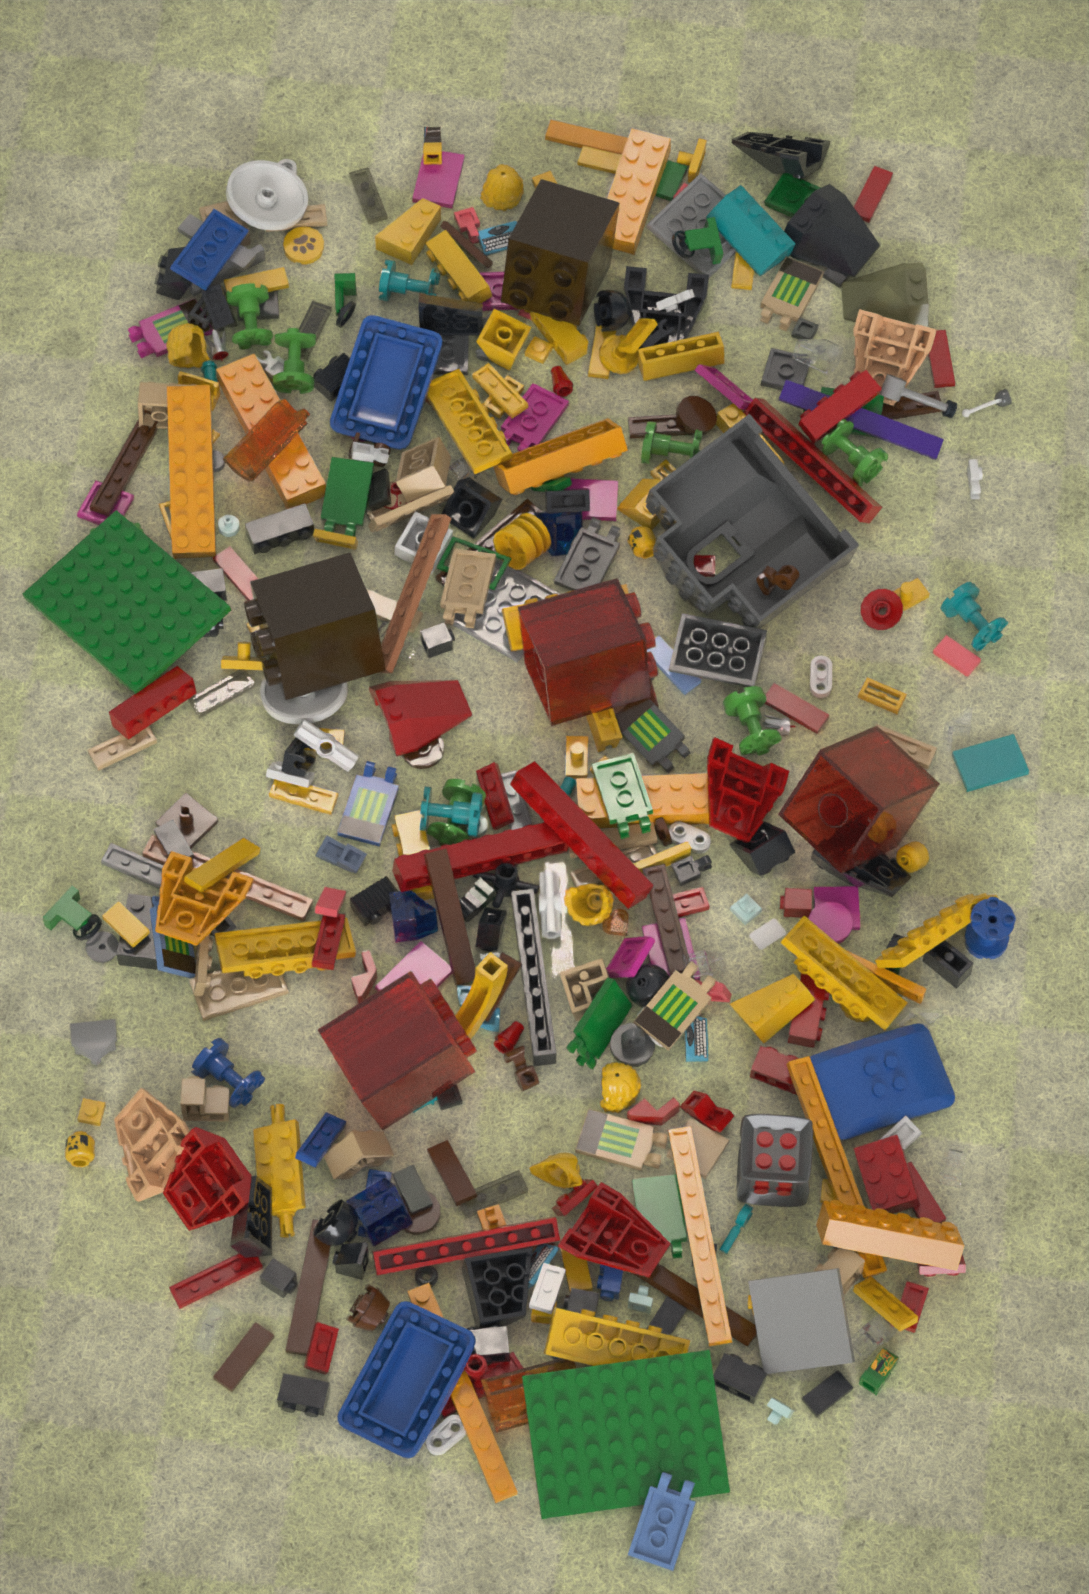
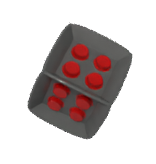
M749 1114L742 1118L740 1127L741 1142L737 1165L738 1201L752 1205L798 1207L807 1203L810 1191L809 1179L813 1150V1123L810 1119L778 1114Z

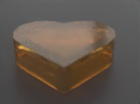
M624 909L614 910L612 916L602 922L603 931L610 935L627 936L629 920L627 911Z

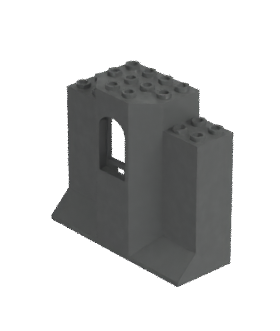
M748 414L652 487L646 499V507L652 515H657L661 526L666 530L656 539L653 555L660 563L666 580L678 588L680 597L705 615H709L724 602L728 601L729 608L732 612L740 615L744 626L761 629L831 573L849 564L859 544L846 528L841 532L836 528L760 437L763 429ZM720 535H723L740 557L712 578L704 577L695 569L693 557ZM767 565L774 568L777 572L783 565H792L800 574L799 579L791 589L783 590L776 585L769 595H764L756 582L757 577ZM765 577V578H764V585H765V587L768 589V587H769V582H768L767 578Z

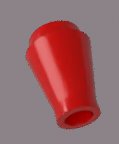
M561 366L553 367L551 374L554 393L560 397L570 395L573 391L572 381Z
M514 1021L495 1037V1048L503 1054L513 1050L522 1032L525 1030L524 1026L520 1022Z
M472 1354L464 1370L470 1379L479 1380L487 1369V1362L483 1356Z

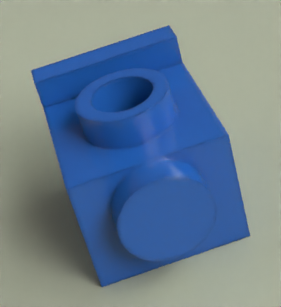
M600 1264L601 1275H599L597 1289H601L600 1299L604 1301L619 1300L623 1270Z

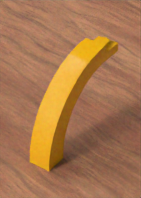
M491 952L475 968V978L472 987L455 1017L438 1039L418 1059V1064L434 1077L448 1063L451 1064L466 1047L488 1016L501 992L506 979L508 965Z

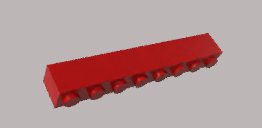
M755 397L743 413L746 416L750 414L763 429L762 432L859 522L870 524L883 508L878 502L823 454L819 448L765 399Z
M536 761L516 772L510 785L603 884L609 888L620 902L630 909L646 899L654 885Z
M547 823L529 824L514 830L508 829L498 834H487L473 840L466 839L452 845L446 844L431 850L425 849L418 853L401 855L398 858H394L392 872L400 891L404 892L431 885L424 858L426 853L447 849L453 877L458 879L495 870L502 863L515 865L565 853L568 850V845Z
M552 1216L374 1250L372 1255L376 1274L382 1275L461 1260L468 1257L560 1241L557 1219Z

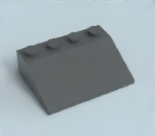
M682 613L669 671L744 687L755 686L766 644L767 630Z

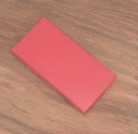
M947 635L933 650L934 655L967 677L981 662V658Z
M325 887L316 904L315 913L337 917L346 898V891Z

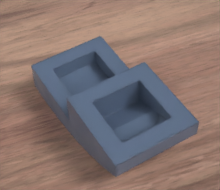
M326 836L315 856L344 870L357 873L367 854L348 843L345 846L335 839Z

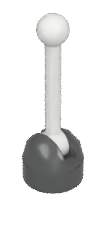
M1006 388L996 393L994 400L969 410L964 409L962 415L968 417L971 413L993 404H997L1000 407L1012 404L1010 394Z

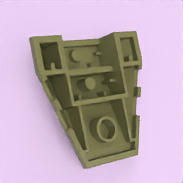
M923 263L899 264L844 281L841 285L843 316L845 320L856 322L860 309L886 318L928 327L929 303L926 269Z

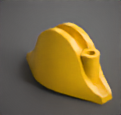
M564 1152L550 1155L547 1159L529 1168L532 1175L559 1188H571L580 1186L583 1183L579 1175L580 1167L578 1160L571 1153Z

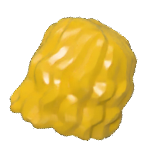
M500 164L495 169H491L487 174L480 199L483 200L486 207H493L495 210H502L504 212L507 209H513L519 204L524 194L523 180L514 168L509 165Z
M185 323L174 327L170 331L166 345L169 364L179 368H200L203 362L210 361L206 351L207 345L204 333L199 326Z
M590 883L578 887H570L565 890L564 904L568 908V913L574 921L580 922L582 926L600 924L610 917L614 898L605 885L598 886Z
M612 1062L607 1063L602 1068L601 1085L603 1099L600 1101V1106L604 1109V1112L619 1113L635 1103V1099L640 1093L641 1079L632 1066Z

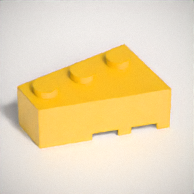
M424 198L419 200L375 236L376 250L413 265L425 243L441 221V206Z
M792 974L730 1003V1006L764 1044L815 999L804 984Z

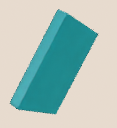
M1014 734L952 751V757L967 792L1029 774L1028 766Z

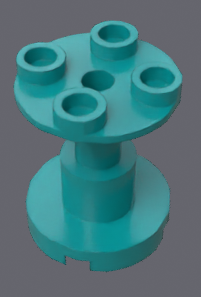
M385 260L387 269H382L379 283V292H383L379 296L380 301L388 302L392 292L406 295L407 291L437 296L434 290L435 285H439L440 273L436 272V268H432L427 282L411 279L410 274L396 272V261Z
M966 582L953 591L955 595L951 599L947 597L943 601L940 609L948 618L959 614L966 623L971 621L979 632L971 643L977 652L981 651L990 641L995 643L1003 636L1001 631L1008 625V621L1004 617H999L989 623L981 614L982 608L975 601L980 593V589L974 583Z
M425 786L423 799L426 801L421 803L420 814L424 818L421 817L420 831H427L429 817L435 816L452 818V823L468 825V836H478L480 812L482 810V793L473 792L471 803L454 801V805L431 803L432 787Z

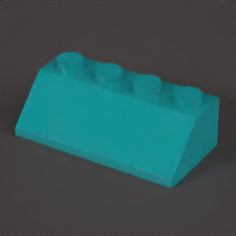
M742 185L728 193L706 216V219L715 217L718 232L759 276H762L785 260L786 257H789L795 246L794 241Z

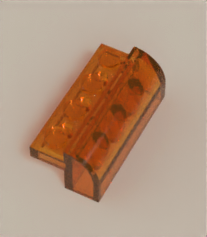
M286 399L277 401L223 458L224 462L243 479L254 481L308 424L306 419L310 413L305 408L296 411Z
M559 1358L481 1380L486 1406L496 1433L528 1424L522 1376L575 1369V1362Z

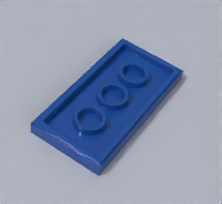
M213 209L176 258L170 269L206 291L247 236L249 230L216 209Z

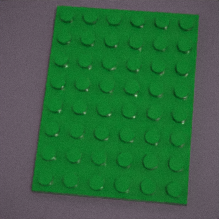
M117 510L22 593L23 597L134 694H137L157 679L232 611L231 607Z
M710 1350L522 1376L541 1519L644 1505L650 1486L658 1487L662 1472L672 1475L668 1488L678 1492L682 1491L685 1480L694 1482L695 1485L690 1498L730 1493Z

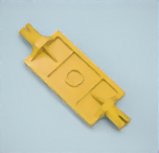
M275 1104L276 1108H274V1105L270 1106L272 1124L253 1129L257 1176L272 1188V1216L279 1218L280 1237L289 1238V1234L291 1237L295 1235L293 1225L295 1212L306 1208L302 1161L295 1158L296 1152L301 1147L299 1122L296 1119L285 1121V1106L283 1104Z

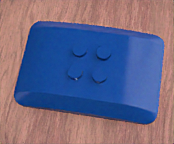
M375 315L364 318L330 418L332 430L350 437H355V434L358 432L361 435V440L372 443H384L390 448L397 450L406 449L413 438L442 348L443 341L439 333Z
M916 1023L883 1032L810 1057L840 1141L895 1125L905 1116L911 1120L946 1109L955 1102L954 1090L930 1031L924 1024Z
M404 1301L399 1303L392 1312L338 1413L339 1425L403 1458L408 1459L416 1456L444 1409L468 1362L476 1343L474 1334L468 1329L411 1302Z

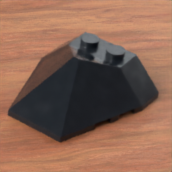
M746 132L733 138L731 142L771 173L793 174L794 178L800 179L821 169L830 146V141L811 137H805L804 140L792 139L793 136L786 135V138L773 137V134Z
M831 184L814 191L789 220L784 230L795 243L790 254L792 258L810 262L812 265H820L851 277H855L880 247V244L846 195Z
M849 815L827 842L822 841L813 850L811 860L819 868L826 870L850 885L893 897L911 879L910 874L897 863L895 858L890 859L883 852L885 847L881 843L877 845L870 838L872 833Z

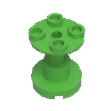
M254 283L232 287V292H226L227 302L239 308V316L244 318L245 330L235 333L232 336V342L239 345V349L244 350L251 348V345H270L273 332L267 329H259L256 318L260 315L259 304L266 302L269 298L268 288L265 285L256 288Z
M289 328L287 332L275 334L274 342L281 347L289 348L288 360L284 361L283 372L273 376V388L276 391L290 394L292 390H299L300 394L313 391L314 378L304 373L305 363L301 361V349L313 347L316 344V335L301 333L297 328Z
M843 419L837 424L836 430L832 434H827L822 439L821 443L824 445L822 453L830 455L840 448L849 456L848 462L856 468L852 479L859 486H863V481L867 484L879 474L883 468L880 464L883 460L887 462L888 454L882 448H876L869 452L862 445L857 447L848 437L853 430L854 424Z
M647 422L645 430L647 434L643 440L641 463L650 464L652 454L668 457L669 453H675L692 458L700 452L699 445L703 431L696 429L692 444L671 440L672 436L658 434L656 433L657 423Z
M758 686L745 687V692L738 694L735 691L728 695L723 701L725 713L731 717H739L741 724L747 726L750 733L749 736L740 742V753L747 755L757 752V755L760 756L767 754L770 751L769 748L779 743L782 737L778 730H762L759 721L762 715L759 708L766 702V695L763 689Z
M453 778L448 779L442 788L443 796L449 800L448 805H454V801L471 803L473 792L482 793V806L484 805L486 793L473 783L470 787L465 785V780ZM448 818L446 823L433 822L426 831L428 835L439 841L438 844L440 846L460 843L466 839L470 840L468 834L459 828L460 824L452 823V818Z

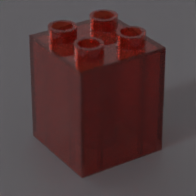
M618 578L518 607L524 665L551 726L651 697L649 679L658 676V669L652 652H647V649L656 647L654 633L649 622L638 623L637 618L641 617L638 598L635 592L625 594Z
M874 726L820 749L778 815L840 873H844L897 848L940 783L878 726Z
M409 971L318 1029V1032L361 1103L382 1130H385L476 1072L468 1057L478 1051L455 1017L442 993H440L432 978L420 984L412 971Z

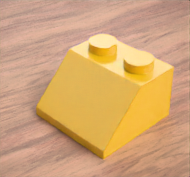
M494 309L476 342L491 362L510 371L528 338L531 326Z
M642 479L620 503L617 510L642 527H649L653 530L660 519L656 514L652 515L646 507V499L649 490L662 480Z

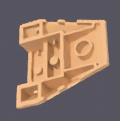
M859 309L853 329L855 336L854 373L857 371L862 373L864 370H867L881 388L887 374L905 380L907 382L906 388L931 351L937 330L886 318L879 314ZM886 397L883 400V403L892 406L897 402Z
M140 1088L114 1119L118 1142L120 1146H123L125 1156L122 1158L123 1165L127 1166L128 1177H126L127 1185L135 1200L139 1202L164 1192L170 1172L174 1171L176 1166L175 1158L182 1153L184 1148L180 1146L181 1141L190 1132L186 1123L148 1091Z

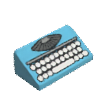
M517 221L478 231V239L483 253L490 255L507 250L508 239Z
M697 1016L685 1031L686 1062L709 1060L707 1018Z
M545 1243L537 1246L531 1255L528 1289L537 1282L543 1263L549 1264L559 1251L558 1247Z

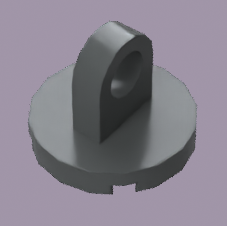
M626 1023L619 1026L613 1032L610 1040V1050L617 1061L625 1065L638 1067L650 1060L655 1051V1043L643 1029L637 1027L634 1023Z

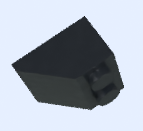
M185 247L168 249L164 256H160L157 265L160 267V270L155 278L157 294L180 300L191 286L192 282L170 269Z
M468 477L457 481L453 489L454 492L449 497L441 514L449 516L452 525L470 537L476 538L495 516L503 499Z
M765 821L760 825L748 843L737 839L729 844L747 868L759 876L769 873L774 866L786 862L791 855L796 853L786 831Z

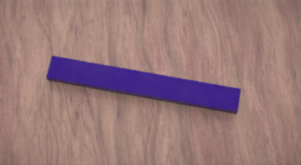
M786 380L778 400L805 411L808 409L812 411L817 407L816 403L825 396L827 398L830 396ZM860 408L846 419L847 422L851 421L854 424L853 429L934 460L937 459L944 441L940 437Z

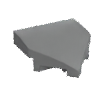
M115 1019L70 1024L71 1044L75 1049L76 1055L87 1057L91 1060L92 1064L97 1066L101 1063L103 1056L110 1051L116 1050L117 1029Z

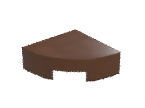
M661 817L655 820V831L663 846L666 847L672 844V839L664 819Z

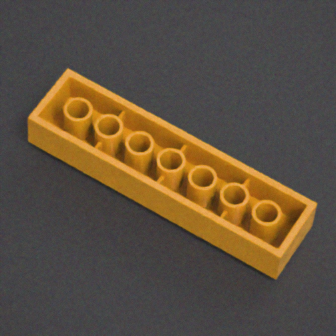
M251 354L217 368V381L286 509L304 503L309 504L325 496L326 483L256 355Z
M210 385L167 386L172 555L174 559L216 556Z

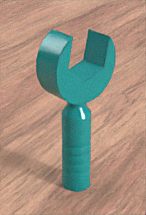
M748 1204L742 1207L736 1218V1225L732 1227L719 1250L726 1254L729 1252L741 1232L740 1228H744L753 1214V1207Z

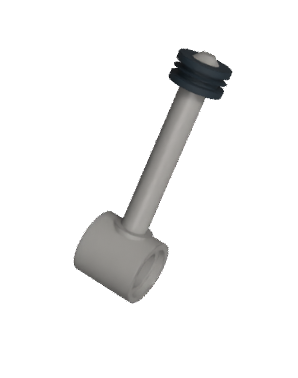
M887 374L880 395L898 402L900 397H907L941 410L942 415L948 418H952L956 413V402L947 400L944 403L905 388L907 383L905 380Z

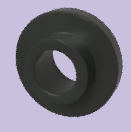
M430 1265L419 1267L415 1273V1281L419 1286L429 1283L433 1287L438 1281V1272ZM429 1274L431 1276L430 1280H423V1275Z

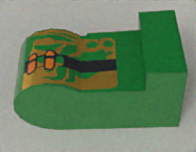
M883 1347L860 1377L859 1385L877 1396L890 1377L900 1357Z

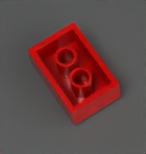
M898 1135L853 1148L872 1210L879 1208L894 1214L921 1205Z

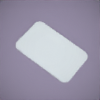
M772 919L750 933L749 937L760 950H763L783 937L786 931L777 919Z

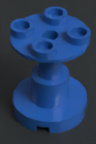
M990 897L978 902L973 907L970 916L971 923L968 924L964 936L966 949L970 954L979 959H996L1006 951L1010 938L1009 935L1013 931L1016 921L1014 912L1007 903L999 900L997 897Z
M217 1038L211 1042L214 1046L210 1049L205 1047L196 1057L192 1064L194 1070L191 1073L201 1079L211 1074L219 1082L225 1080L235 1089L230 1097L229 1106L232 1108H236L240 1104L246 1106L252 1100L254 1090L264 1083L265 1077L259 1070L252 1072L245 1079L233 1070L234 1064L225 1057L229 1044L222 1038Z

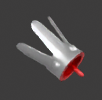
M213 330L214 343L207 336H204L210 347L213 359H221L223 361L229 355L226 349V333L223 331V337L219 339L217 331Z
M764 714L765 717L771 719H766L762 725L764 727L776 728L775 730H778L781 735H789L790 727H796L795 725H790L789 718L780 719Z

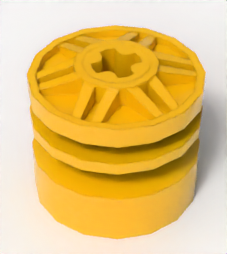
M522 513L510 524L494 535L493 542L497 553L512 558L508 564L509 567L515 570H522L550 548L551 538L546 526L540 519L530 513Z

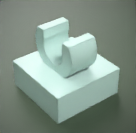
M745 894L730 907V911L746 925L762 912V908L748 894Z
M640 1285L638 1294L630 1292L628 1309L651 1313L653 1298L647 1297L649 1287Z
M771 1398L767 1406L773 1409L767 1420L777 1425L782 1416L790 1419L795 1410L776 1398Z

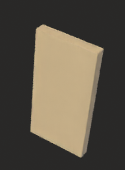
M451 485L373 518L368 527L372 533L412 516L415 511L419 513L448 500L454 490Z
M220 969L208 973V975H211L209 988H205L203 996L194 995L202 1020L206 1021L289 994L283 974L275 976L272 973H268L254 979L250 976H244L243 971L222 973ZM195 978L189 979L194 994Z

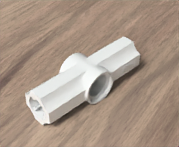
M305 719L299 724L293 736L316 750L321 757L328 758L347 772L354 766L359 757L352 750L335 740L333 735L323 732ZM322 742H330L332 747L330 749H323L320 744Z
M545 870L540 872L539 915H541L542 937L555 939L561 936L560 914H562L561 894H559V872Z

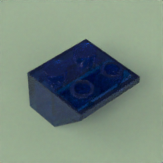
M387 1178L381 1179L346 1200L355 1211L358 1225L373 1247L413 1224L395 1185Z

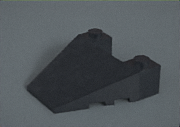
M626 266L624 292L632 307L630 315L632 327L640 318L655 319L658 325L652 331L654 334L659 330L660 321L666 319L667 323L663 325V329L669 330L673 327L674 332L665 337L660 344L687 339L707 301L709 275L688 273L686 290L692 289L695 297L677 304V309L666 312V309L658 310L656 302L677 294L646 291L647 268Z

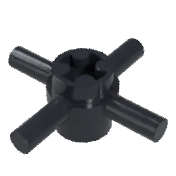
M502 863L497 866L495 874L483 872L473 875V878H482L484 881L493 883L496 892L492 902L494 908H500L504 897H511V891L534 889V894H537L539 885L520 881L517 870L518 864Z

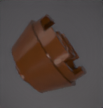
M367 1284L365 1286L367 1292L364 1295H358L349 1310L353 1315H348L346 1320L352 1323L355 1328L373 1331L378 1324L382 1325L388 1317L389 1313H387L390 1302L378 1287L374 1288Z

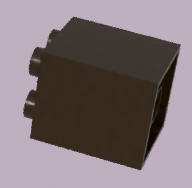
M541 179L508 239L501 302L517 309H525L551 317L556 321H564L580 326L611 265L620 202Z
M351 552L250 581L254 599L244 602V608L250 626L259 625L260 630L250 633L253 649L257 658L268 655L269 659L261 662L266 682L269 687L279 684L285 700L386 671L375 607Z

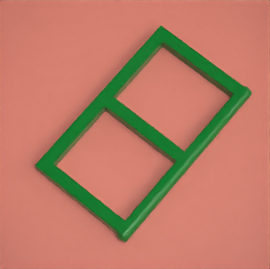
M453 536L437 565V569L448 573L449 567L444 566L456 543L478 550L477 552L496 554V558L502 559L504 562L493 583H490L489 588L495 590L512 558Z

